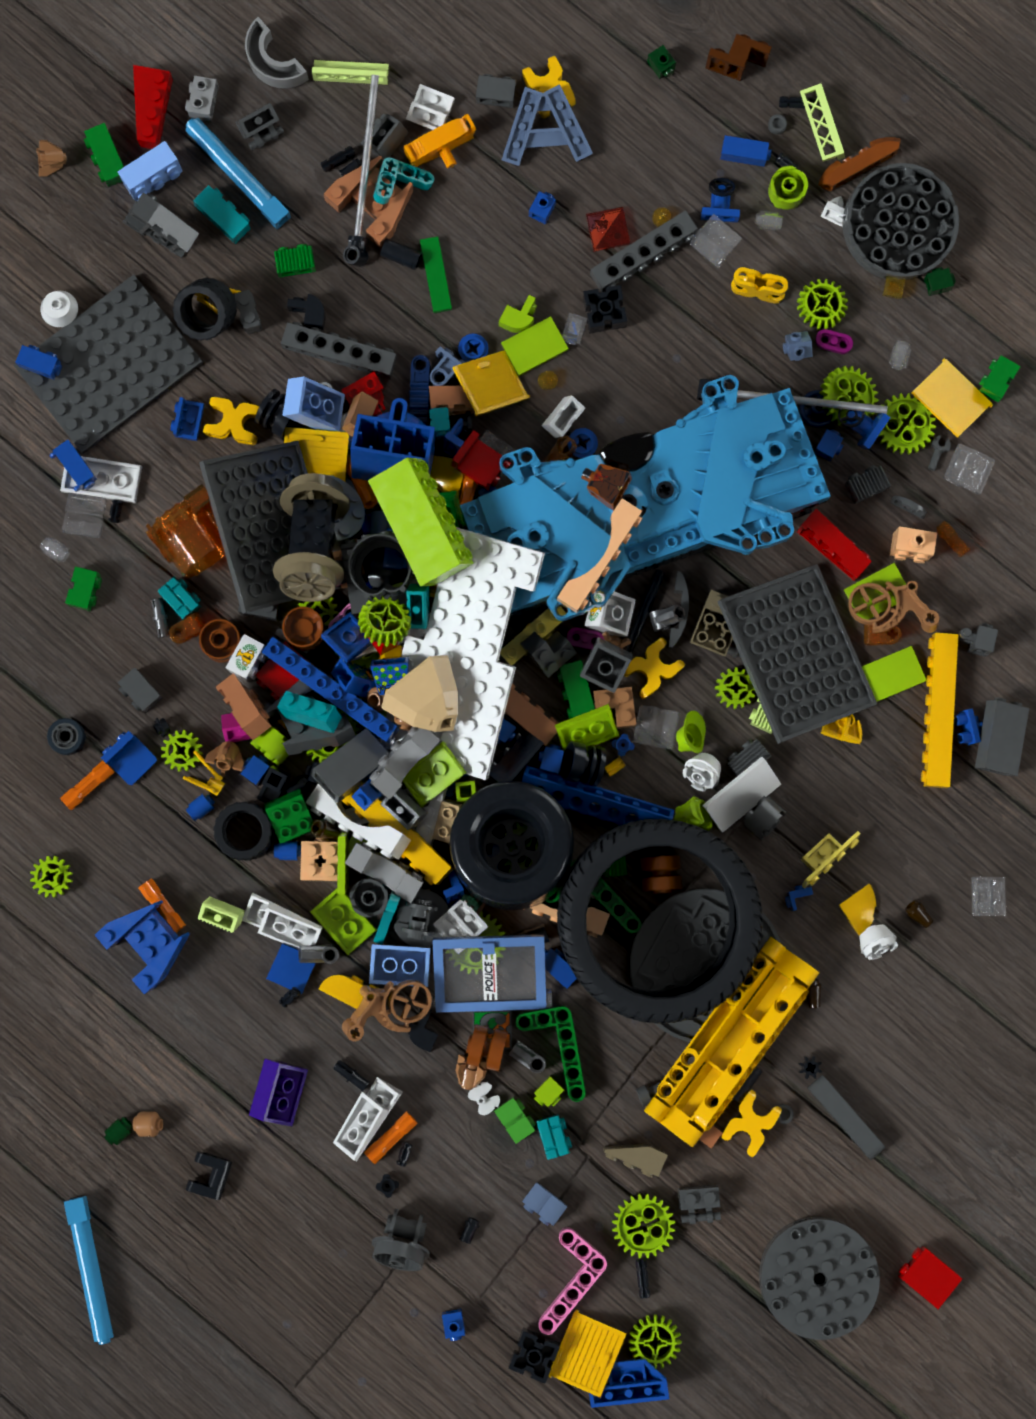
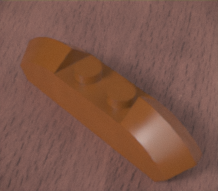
M884 137L869 142L871 148H863L859 151V155L855 157L849 156L842 163L835 161L825 170L818 185L824 190L833 191L892 158L899 149L900 138Z

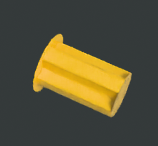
M618 757L608 764L605 770L611 777L626 765Z

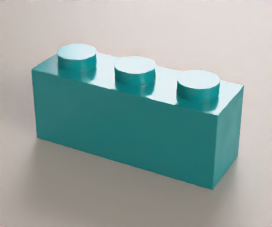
M208 185L193 200V203L224 235L236 244L251 229L249 225L250 220L243 213L239 214L231 201L228 200L226 202L222 198L223 194L217 188L212 189Z
M285 691L277 706L286 719L333 734L342 719L341 714L334 705L289 691Z

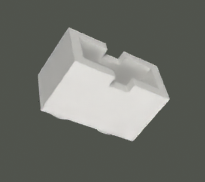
M572 395L564 397L541 426L554 438L563 437L572 426L571 424L584 411L585 407Z

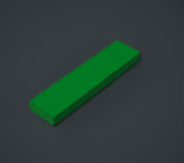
M437 236L421 239L420 244L433 313L451 311L452 306L439 238Z

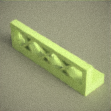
M314 60V67H312L314 81L371 84V75H379L378 84L388 85L389 64Z
M820 83L801 90L800 94L822 161L824 162L836 157L838 160L845 158L822 84ZM815 91L817 96L815 103L807 101L805 95ZM815 108L822 111L823 116L820 121L812 117ZM820 126L828 129L829 133L826 138L818 135ZM826 143L833 145L835 152L825 156L823 149Z

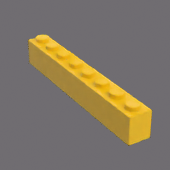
M934 633L928 642L931 656H928L927 661L930 675H927L926 679L929 694H926L925 698L928 713H925L924 716L927 732H924L923 744H926V751L922 753V763H925V770L921 772V782H924V787L949 788L958 634Z
M359 787L342 800L347 806L351 804L355 808L354 813L361 819L366 818L369 821V827L389 825L411 839L401 857L403 859L407 857L411 861L409 865L417 872L419 870L425 874L423 878L429 884L440 885L453 871L454 867L414 829L407 830L380 804L383 801L381 798L365 811L352 798V795Z

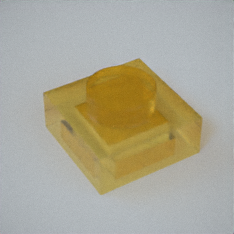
M887 276L882 296L901 300L906 279Z

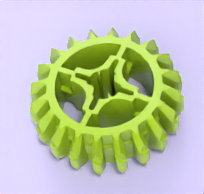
M817 279L816 284L811 281L809 286L805 285L803 287L804 291L799 293L801 298L797 299V303L800 304L797 306V310L802 311L799 317L805 316L803 322L807 323L810 321V328L816 324L817 330L821 328V325H823L824 329H828V324L833 328L835 327V322L840 323L841 318H844L846 315L844 311L848 309V306L845 305L848 299L842 298L846 294L845 291L839 292L841 285L835 288V282L832 281L831 284H828V279H825L824 283ZM818 291L827 292L828 294L821 295ZM808 297L812 299L814 304L812 311L808 307ZM833 297L837 303L836 312L830 304ZM827 300L825 307L823 305V307L820 306L818 308L820 302L822 303ZM822 313L826 316L829 315V317H818L816 315Z
M383 595L380 597V600L374 597L373 601L368 600L359 612L358 626H360V633H364L365 639L371 638V644L376 641L378 647L381 643H384L386 648L389 646V643L395 646L397 641H403V638L408 635V631L411 628V616L407 615L409 610L405 609V604L399 605L398 599L392 601L391 596L388 600Z
M657 1314L653 1315V1320H650L649 1315H646L647 1322L644 1323L640 1318L639 1323L641 1326L639 1327L637 1324H634L633 1328L637 1331H630L629 1333L632 1337H635L628 1339V1343L634 1344L629 1347V1350L636 1351L632 1355L634 1359L640 1356L639 1359H646L649 1363H653L652 1365L657 1368V1363H660V1367L664 1368L663 1362L666 1361L670 1365L669 1357L671 1356L673 1359H676L677 1356L673 1352L681 1351L679 1347L675 1346L682 1344L681 1340L675 1339L680 1337L681 1334L680 1332H674L677 1329L676 1325L669 1327L672 1323L671 1319L664 1323L665 1316L663 1315L659 1321L657 1320ZM658 1326L667 1330L671 1339L661 1337ZM652 1327L649 1336L640 1338L645 1329ZM655 1335H656L658 1341H659V1340H661V1341L656 1343L655 1351H654V1346H653V1344H652V1343H649V1342H650V1341H653V1339H654V1337H655ZM639 1345L650 1347L652 1357L644 1354ZM670 1345L668 1351L658 1357L660 1348Z

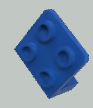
M128 731L127 733H121L116 739L117 742L113 746L109 745L102 752L104 755L101 759L110 765L128 785H134L157 762V758L132 732Z

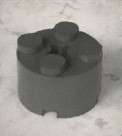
M763 796L758 801L755 811L750 810L746 814L743 821L745 823L744 826L761 841L764 840V836L767 837L781 822L779 820L780 817H784L787 813L773 799Z
M366 876L351 889L350 901L352 908L363 917L377 916L386 909L392 890L380 881ZM369 893L373 894L372 900L369 899Z

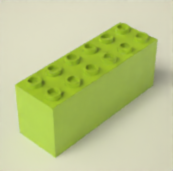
M405 458L369 479L368 482L420 587L434 586L474 564L472 561L473 556L463 543L464 537L454 525L455 519L448 512L446 501L437 490L438 485L428 472L429 467L422 458Z

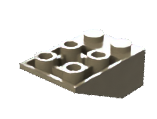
M710 590L690 643L726 657L733 638L718 605V601L729 596Z
M650 1144L603 1147L607 1158L616 1162L617 1159L624 1161L623 1164L633 1170L638 1167L641 1169L642 1174L651 1178L654 1175L659 1177L668 1156L665 1151Z

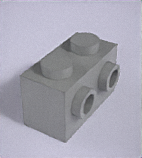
M194 76L193 82H190L189 85L190 100L187 99L185 110L190 118H199L200 120L212 122L219 87L216 79Z

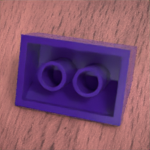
M265 1059L249 1116L265 1122L293 1126L308 1069Z

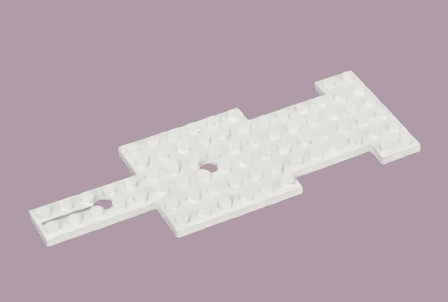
M456 527L464 537L463 543L465 547L472 553L474 564L438 583L425 638L408 634L405 638L401 656L409 657V672L429 656L447 655L449 657L458 690V716L453 731L431 732L440 739L437 745L441 742L446 743L466 771V774L487 780L516 670L514 666L498 662L517 587L536 591L545 553ZM387 712L386 718L394 723V715ZM399 730L390 744L382 739L380 744L390 749L395 741H401L408 735V731ZM406 789V793H408L415 800L410 791ZM447 789L431 800L427 807H422L428 814L417 827L413 828L432 847L434 843L432 837L441 801L445 799Z

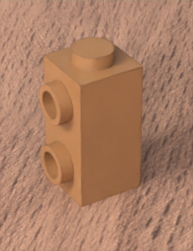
M363 391L356 395L352 400L342 429L353 437L357 415L373 416L378 400Z

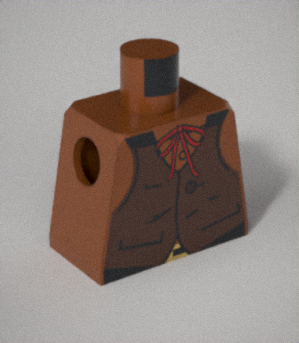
M600 464L595 472L586 468L582 473L581 479L589 482L587 490L590 495L614 511L629 486L632 477L628 471Z

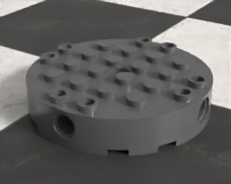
M890 164L870 173L850 194L844 209L845 216L843 215L842 221L843 234L850 253L865 270L887 280H911L931 271L951 251L959 230L958 207L955 205L952 197L953 194L944 181L942 182L936 177L935 173L914 164ZM898 218L903 220V226L899 224L897 220Z
M806 1217L784 1226L767 1244L760 1263L759 1285L768 1309L786 1329L808 1339L828 1340L850 1333L865 1321L877 1300L880 1276L877 1261L870 1246L851 1227L830 1218ZM817 1273L823 1274V1279L820 1282L814 1281V1276Z

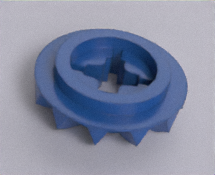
M468 334L459 342L458 352L461 359L469 362L487 356L488 344L481 335ZM469 344L473 347L478 346L477 354L474 352L468 353L470 350Z
M579 428L570 434L567 445L569 451L575 457L585 458L596 451L598 440L591 430ZM579 438L582 439V441L589 440L586 443V449L582 446L577 447V445L579 444Z

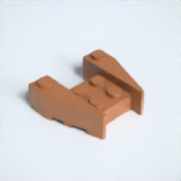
M378 156L371 160L369 164L364 211L375 219L366 229L367 238L382 249L387 238L391 239L394 236L399 220H401L403 211L413 193V184L409 182L403 190L395 184L389 202L387 204L377 203L373 198L379 169L383 163L382 157ZM362 166L337 179L324 193L325 201L338 213L351 200L358 205ZM382 178L383 182L391 183L388 179ZM382 190L381 195L384 196L385 190Z

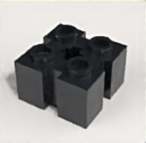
M621 285L606 287L604 293H599V289L583 291L585 312L590 311V313H587L589 334L603 332L605 326L610 325L611 330L626 328L627 317L625 307L620 308L623 305ZM602 307H606L608 312H603Z
M523 1327L517 1342V1346L521 1348L519 1351L514 1350L508 1364V1369L522 1375L525 1370L531 1372L530 1378L545 1384L551 1371V1365L548 1362L549 1360L555 1361L560 1348V1342L545 1337L542 1341L538 1339V1333ZM535 1351L537 1352V1355H540L539 1357L531 1359L530 1353H533Z

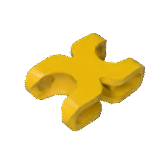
M555 56L548 58L547 66L549 73L545 76L535 75L530 67L522 69V77L527 88L544 93L560 84L570 106L575 105L573 91L568 82L562 81L563 70ZM538 111L543 119L550 116V111Z
M740 267L734 273L731 289L738 295L758 297L762 301L778 304L785 297L788 281L782 276L768 273L761 274L757 270Z
M211 397L209 401L210 406L222 412L223 418L218 424H206L203 428V433L218 439H226L232 433L236 442L256 445L258 440L256 435L244 430V423L249 418H255L259 406L241 403L235 409L229 399Z
M664 637L658 639L647 648L645 652L646 659L635 657L631 660L624 674L625 677H628L635 672H641L646 676L647 684L639 693L642 699H646L659 689L661 684L660 677L669 680L685 666L682 660H677L670 665L661 662L659 653L667 643Z
M752 1089L739 1105V1112L742 1118H732L722 1134V1139L728 1141L738 1131L747 1132L751 1138L747 1149V1154L750 1157H754L764 1143V1135L761 1129L769 1130L773 1128L782 1111V1108L775 1106L765 1116L756 1115L752 1108L756 1099V1093Z

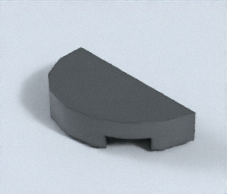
M893 496L890 501L891 504L921 519H924L927 511L922 506L907 498Z

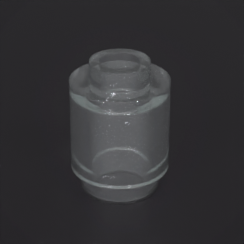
M766 210L756 213L755 224L758 225V229L769 231L781 230L783 215Z
M896 341L889 359V364L892 365L891 368L895 370L907 368L912 351L910 343Z
M46 537L40 545L43 554L57 563L64 562L69 557V547L54 537Z

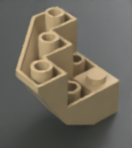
M441 655L429 656L386 690L382 709L413 727L434 732L453 731L458 716V690L449 657Z

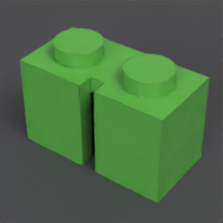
M512 1097L496 1108L494 1112L503 1126H505L515 1144H517L535 1131L533 1126L536 1123L530 1115H525L523 1112L525 1107L520 1099L515 1100Z

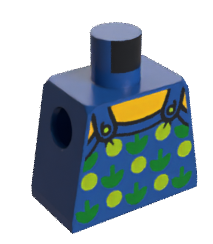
M341 657L331 672L342 689L347 693L366 698L369 690L376 687L373 676L366 668L351 661L347 664Z
M409 657L372 660L370 667L379 695H385L386 690L409 673Z

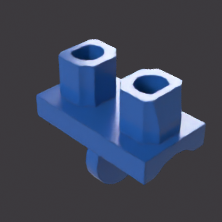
M973 708L958 712L959 714L954 716V725H962L963 729L962 733L957 734L958 743L971 745L981 742L979 734H981L980 726H983V722L979 723L978 715L974 716Z

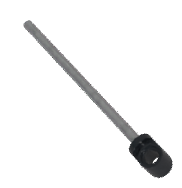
M371 75L354 236H348V247H346L343 253L346 263L362 267L368 262V253L366 251L367 238L362 237L379 75Z
M699 380L697 400L702 401L701 393L704 385L713 380ZM725 383L724 386L728 389V385ZM713 389L706 390L708 396L716 395ZM738 390L737 398L753 399L770 393ZM793 396L795 404L884 414H887L888 406Z

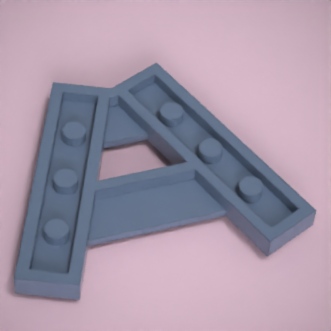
M560 84L544 93L527 87L524 88L501 159L502 161L519 166L525 148L568 145L576 162L593 154ZM537 111H551L559 128L531 130Z

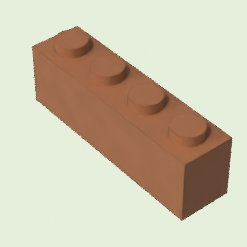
M512 683L505 714L525 731L527 730L544 743V747L547 746L557 735L555 725L559 722L553 717H550V719L544 715L545 711L537 704L534 707L529 702L531 699L523 692L519 694L514 690L516 686Z

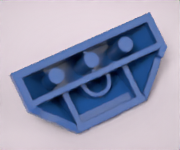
M646 1359L615 1362L601 1398L589 1393L591 1408L670 1399L667 1378Z

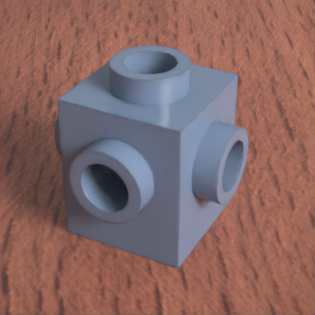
M807 331L793 332L785 335L786 343H783L784 354H788L790 361H799L803 358L813 357L812 340Z

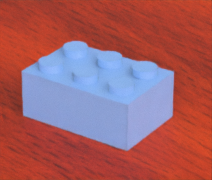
M164 141L117 172L136 202L142 193L147 194L153 190L161 189L165 185L164 183L170 179L178 178L183 171L178 159Z
M304 376L288 379L283 416L315 430L340 431L345 394Z
M372 944L369 984L386 985L391 981L394 985H398L405 980H417L428 987L431 948Z

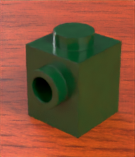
M664 45L648 54L647 62L659 79L664 76L667 78L674 73L676 61Z
M943 267L933 269L931 273H927L924 281L928 295L933 296L952 290L955 284V277L953 273H950L949 268L943 269Z

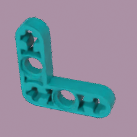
M385 158L380 167L373 198L379 204H387L392 196L396 180L406 184L411 182L414 187L429 190L434 182V176L426 170L397 159ZM403 171H408L412 176H406ZM382 178L388 179L391 183L383 182ZM382 190H385L384 196L381 195Z
M393 890L373 942L380 945L384 942L400 900V896L396 895Z

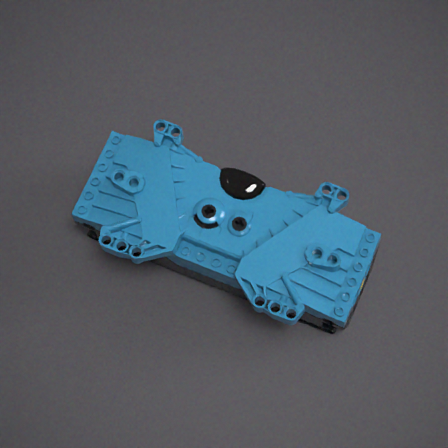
M727 375L704 385L701 393L703 405L690 412L684 418L677 420L675 426L658 431L655 435L651 432H641L624 436L605 445L599 451V455H590L576 461L569 458L567 460L540 462L534 450L528 447L503 455L499 462L500 470L513 483L480 496L478 499L461 504L460 512L465 529L545 553L536 591L517 587L509 619L514 620L549 608L557 620L565 621L582 615L594 607L601 608L605 606L620 582L633 577V575L637 576L642 574V572H648L653 568H659L661 565L664 566L670 562H676L678 559H684L687 556H692L715 547H722L749 555L756 549L769 548L789 540L794 533L793 520L811 513L812 507L826 503L830 498L829 490L790 388L737 403L739 381L735 376ZM730 382L734 385V389L728 390L724 384ZM713 389L716 395L708 396L706 390ZM524 454H529L532 456V460L524 462L521 457ZM505 461H512L514 466L510 469L503 466ZM600 464L630 472L632 480L622 498L642 511L640 517L643 519L637 528L633 526L629 532L632 536L627 544L622 543L619 550L621 553L615 561H610L608 565L610 570L606 576H601L597 581L600 585L594 594L590 592L588 595L590 601L584 610L579 609L576 613L558 602L557 597L569 580L582 576L596 566L608 548L611 538L610 518L613 510L590 495L587 490L589 482L581 479L582 473L586 468L595 472ZM786 527L789 530V535L784 536L780 534L779 528ZM768 534L771 541H762L761 535ZM744 540L750 541L752 548H744L742 542ZM601 593L605 599L602 602H597L594 599V595ZM563 606L568 612L566 615L561 616L557 613V608Z

